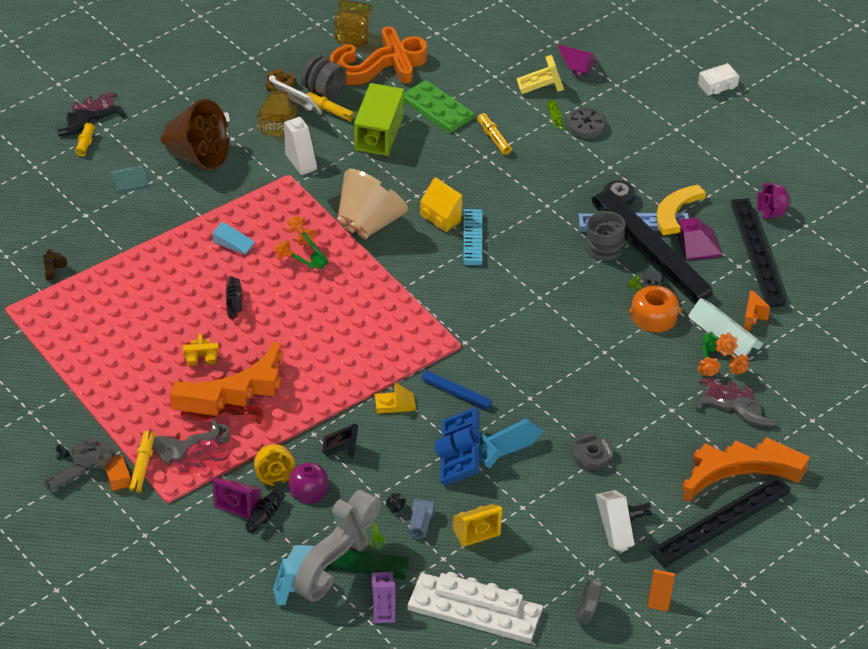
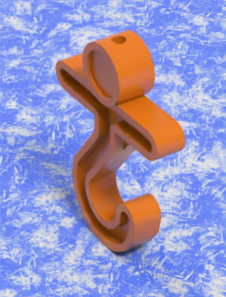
M388 26L382 29V43L384 47L377 49L360 65H348L356 60V48L351 44L334 50L330 56V61L346 69V85L367 83L384 68L393 66L399 81L408 84L413 80L412 67L421 66L427 60V42L416 36L407 37L400 42L395 29Z

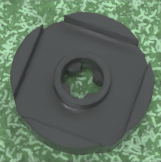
M597 434L580 436L573 445L572 456L574 461L584 471L601 469L610 465L613 447L608 439L596 437Z
M87 437L85 441L72 446L73 461L81 466L91 467V464L98 463V467H102L112 461L113 446L97 441L94 437Z

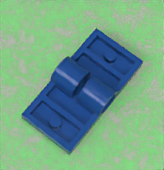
M477 407L442 420V438L435 441V450L441 458L440 482L444 486L479 473L480 411Z

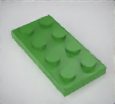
M427 80L404 93L405 104L449 134L474 118V112Z

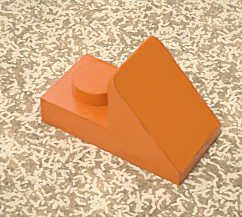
M750 291L743 327L747 331H751V326L756 324L757 319L768 320L770 313L769 305L754 291Z

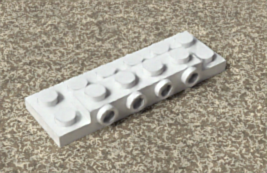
M448 572L447 574L441 573L440 577L421 573L408 603V610L531 644L543 611V605L524 601L523 595L516 589H508L507 591L499 589L498 585L494 583L485 585L479 583L475 578L470 577L466 580L459 578L456 573Z

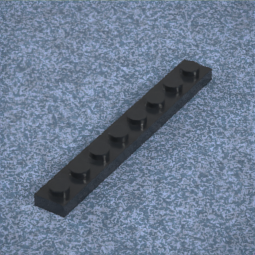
M732 199L731 207L763 299L770 308L785 306L786 300L750 199Z
M777 475L652 548L651 554L664 567H667L788 495L791 488Z

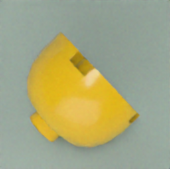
M277 444L263 447L258 451L254 459V470L258 479L270 486L275 485L273 482L281 480L282 484L287 482L291 472L296 467L291 452L284 446Z

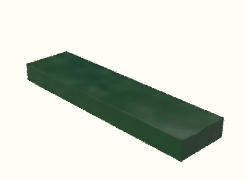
M348 550L326 568L364 574L393 572V578L406 579L409 558Z

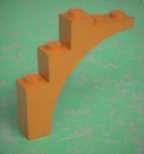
M273 342L267 353L258 362L238 374L207 382L175 381L170 392L171 409L218 416L220 408L223 409L225 403L246 406L248 400L252 399L253 394L274 397L277 389L281 388L282 378L279 377V363H282L284 352L281 351V343Z
M767 437L762 444L758 443L755 449L735 440L731 447L728 446L725 452L705 443L700 450H696L693 456L695 464L691 478L686 479L682 486L684 491L683 500L691 502L708 485L720 479L740 474L778 475L779 477L799 483L807 471L810 457Z

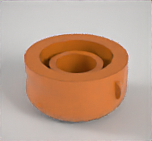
M652 285L637 291L633 297L629 313L631 314L632 321L639 328L649 332H664L676 324L678 314L681 313V307H679L677 296L671 290L662 286Z

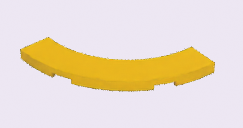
M699 185L677 190L664 198L660 203L656 218L657 226L663 235L680 232V225L677 223L675 215L683 204H689L706 198V192Z

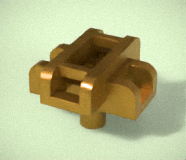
M278 68L267 73L268 82L265 83V88L271 90V93L274 95L280 93L269 80L271 75L276 76L277 81L292 88L297 84V79L290 72L284 74L283 69Z

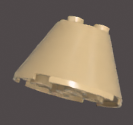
M350 168L344 173L337 221L345 225L344 229L351 234L356 232L361 238L367 240L375 232L405 215L408 211V206L392 189L387 191L380 186L381 181L362 171Z

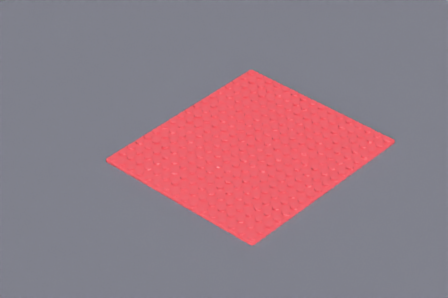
M286 175L18 301L5 309L8 316L134 466L138 456L136 453L137 446L141 444L143 431H149L148 439L151 432L156 434V437L169 436L184 441L188 436L211 431L213 428L212 420H216L217 424H225L229 427L230 439L224 444H217L214 441L201 442L191 448L182 461H171L169 465L165 464L160 459L158 453L152 450L153 454L149 458L144 478L165 503H170L212 481L213 478H217L256 457L258 451L270 444L280 445L461 348L460 342L290 175ZM293 216L305 217L303 228L316 230L315 245L329 259L328 264L323 269L318 270L315 268L312 270L309 266L293 257L285 256L280 260L276 258L275 246L278 242H285L288 239L290 241V250L311 262L309 258L315 252L312 247H309L308 244L299 246L297 241L299 233L297 231H286L289 228L287 222ZM221 222L228 224L255 241V244L246 255L213 242V232ZM230 276L240 279L243 293V310L238 312L237 317L233 320L228 317L225 289L227 279ZM198 334H202V339H210V343H218L219 356H217L216 364L208 365L206 364L205 357H197L198 365L188 366L183 355V345H191L190 340H198ZM273 342L281 343V351L284 352L282 363H279V377L282 378L281 388L277 389L274 397L253 394L252 399L248 400L246 406L225 403L224 408H220L218 416L171 409L170 392L175 381L207 382L238 374L258 362L267 353Z

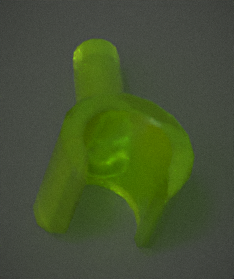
M373 524L372 547L375 548L376 541L381 542L382 547H384V536L379 534L377 524Z

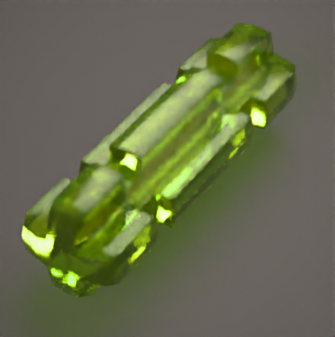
M549 100L547 108L553 125L556 128L562 127L563 119L555 100Z

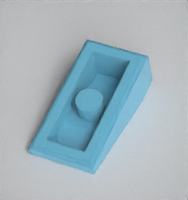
M223 222L213 232L214 243L244 255L255 244V241Z

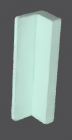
M700 298L688 315L691 320L708 333L712 331L719 338L721 334L726 335L727 333H731L733 337H736L738 339L736 342L738 348L734 350V353L737 356L740 354L748 355L752 348L759 350L763 345L760 340L707 300Z

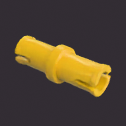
M91 123L84 125L82 134L78 137V145L75 152L79 156H85L88 146L92 143L95 126Z

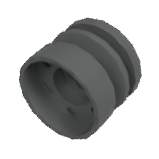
M315 55L310 58L301 75L302 86L322 97L328 98V100L333 99L339 94L345 84L346 69L321 55Z
M609 211L597 212L591 215L586 223L587 252L599 260H612L624 253L625 249L624 219L619 214Z

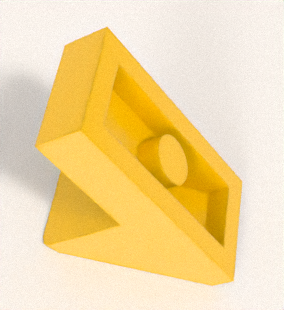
M394 383V392L375 394L377 414L416 411L414 393L398 383Z

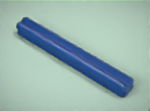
M425 370L422 374V381L478 407L489 410L492 405L491 399L435 373Z

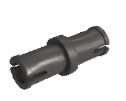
M76 463L68 469H61L57 475L44 481L47 490L53 492L64 484H70L73 479L86 473L85 467Z

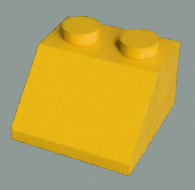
M435 177L420 201V215L432 222L436 227L447 232L461 222L462 194Z
M490 504L454 515L453 530L462 547L501 535L502 507Z

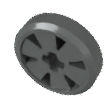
M580 108L568 115L567 128L570 133L579 138H595L600 136L605 130V117L595 109Z
M592 577L587 582L577 608V622L587 625L592 620L603 589L602 580Z

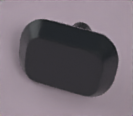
M61 444L56 446L55 450L58 454L55 457L57 459L60 456L64 458L70 456V452Z

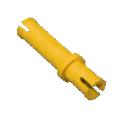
M312 92L307 93L320 110H326L348 122L353 120L354 117L351 115L355 116L354 111L337 105L326 97H320Z
M480 114L477 121L483 127L485 134L491 137L503 155L509 154L512 151V147L498 131L497 125L489 119L487 114Z
M143 431L140 447L137 448L136 453L138 456L129 490L134 491L137 484L135 492L138 493L142 492L149 458L153 454L152 446L156 434L151 432L148 440L149 431Z

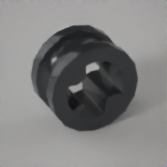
M395 492L388 497L385 505L387 508H391L393 513H397L404 507L406 499L401 497L400 493Z

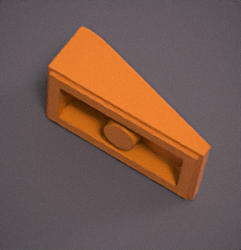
M122 455L112 457V461L104 466L111 491L129 487L131 477Z
M654 569L648 600L649 608L662 611L669 610L675 578L674 573Z

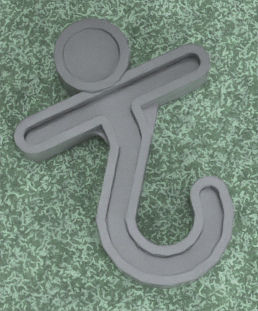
M361 489L353 494L348 503L341 499L335 503L332 514L337 527L331 535L314 546L301 563L294 583V589L298 595L311 602L321 599L334 582V576L323 570L346 553L350 547L361 552L366 549L369 538L365 529L376 519L381 506L380 499Z

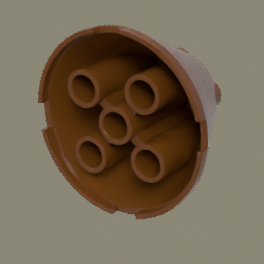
M197 100L171 121L167 122L164 134L161 136V143L165 145L167 151L173 157L175 156L203 170H217L224 164L229 152L230 138H227L226 127H228L226 117L219 105L213 100Z

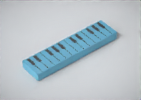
M464 209L463 265H482V210Z

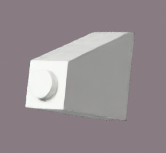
M301 117L284 122L285 155L301 175L317 170L310 132L306 123Z
M616 490L595 494L609 546L616 551L628 550V547L634 546V539L626 496Z

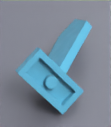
M295 545L288 558L282 559L273 588L277 605H285L289 592H295L294 583L299 567L314 546Z

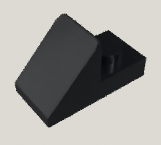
M644 271L642 288L652 285L662 286L665 276Z
M355 423L325 436L322 453L330 456L344 450L353 458L358 425Z

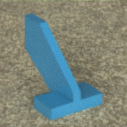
M524 419L490 437L480 430L479 459L485 466L491 468L499 457L533 445L544 431L528 419Z

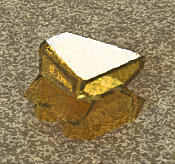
M341 0L338 4L339 12H335L334 38L340 44L363 47L368 44V19L372 11V5Z
M272 91L258 111L257 116L260 119L258 130L263 135L285 136L284 122L296 118L297 108L290 104L287 92Z

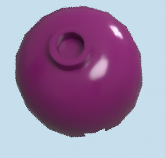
M764 183L761 186L763 188L762 192H758L757 209L763 212L762 218H779L786 213L791 204L788 191L781 184Z
M303 463L295 467L289 476L288 483L291 497H296L301 503L306 504L321 501L323 496L329 492V479L326 471L315 463Z

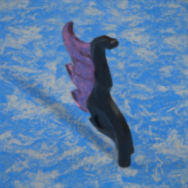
M106 92L96 100H92V96H90L81 105H78V101L74 102L71 106L72 113L68 112L66 117L68 126L57 129L58 136L76 134L82 131L84 125L89 123L90 120H99L113 113H119L124 118V109L111 102V98L117 97V93Z

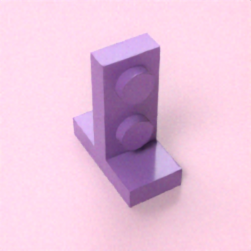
M393 572L371 573L374 623L395 622V582H393Z

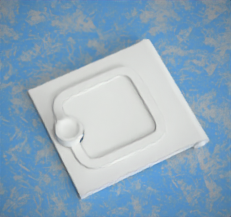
M273 75L269 77V80L284 98L303 106L308 111L312 110L320 115L322 114V111L309 95L277 81Z

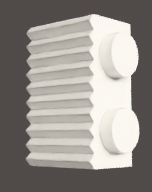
M727 63L700 72L698 86L704 90L707 96L719 94L721 91L734 89L738 86L739 75Z

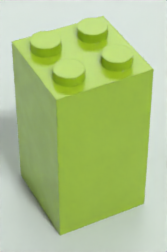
M373 83L369 84L354 122V150L389 156L404 116V89Z

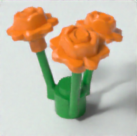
M298 215L293 216L287 222L289 228L286 231H297L299 233V238L297 239L299 246L308 244L309 247H312L315 252L309 258L311 262L294 254V251L290 250V241L288 239L285 242H278L275 246L276 258L280 260L285 256L293 257L309 266L312 270L315 268L318 270L323 269L328 264L329 259L315 245L316 230L304 229L303 224L306 218H300Z
M712 331L702 338L703 346H701L705 359L700 360V365L697 367L700 374L711 377L717 374L721 367V363L718 362L717 358L711 359L709 357L708 351H718L723 356L729 357L731 374L735 373L738 375L739 373H744L749 365L748 356L740 354L736 357L732 355L734 350L738 348L736 343L738 339L733 337L731 333L721 334L720 338Z

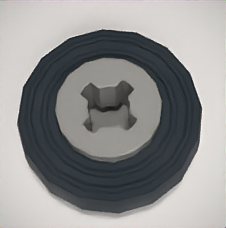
M611 181L603 189H611L627 206H630L635 200V189L626 181Z

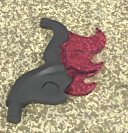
M703 378L699 381L700 384L707 385L708 391L705 396L697 400L696 411H700L701 407L707 404L724 411L734 410L746 423L763 429L764 427L774 428L775 420L762 417L761 404L759 400H753V391L749 387L745 386V392H743L735 383L728 381L729 387L720 384L719 381L713 378Z
M216 420L211 421L213 428L207 433L188 436L184 441L169 436H157L152 446V450L158 453L160 459L165 464L169 465L171 461H174L175 467L181 472H189L185 465L206 468V464L202 463L204 460H226L232 451L231 449L223 451L218 447L217 437L220 430Z

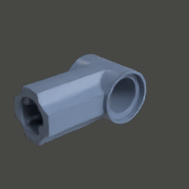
M414 499L412 519L409 526V534L413 538L421 539L426 537L430 520L434 516V501Z

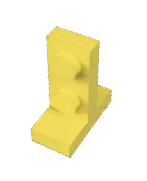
M552 55L545 57L549 67L516 78L522 94L555 83L558 92L564 90Z

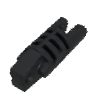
M230 276L227 279L225 289L228 317L233 320L237 317V313L243 310V293L240 279Z
M275 488L253 509L252 516L246 523L245 528L247 532H255L261 524H266L286 496L283 492Z

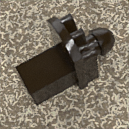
M53 249L47 250L46 254L43 255L46 280H55L54 269L65 268L68 263L66 257L62 256L61 252L55 253Z

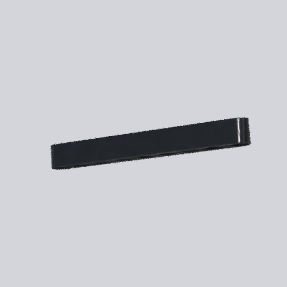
M607 188L592 197V204L599 212H614L624 219L625 238L692 303L696 305L700 298L706 300L713 295V290L709 283L611 189Z

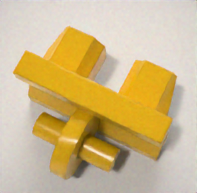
M198 334V340H190L191 345H183V355L188 366L198 365L197 357H205L206 364L208 365L216 364L217 356H219L218 343H210V339H202V334Z

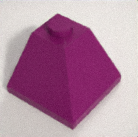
M558 44V49L568 68L573 71V74L583 76V74L588 75L597 57L590 52Z
M698 218L679 219L680 232L677 233V237L686 261L722 257L721 249L711 227Z
M213 478L212 480L214 507L250 519L253 509L262 500L261 489L254 485L219 478Z

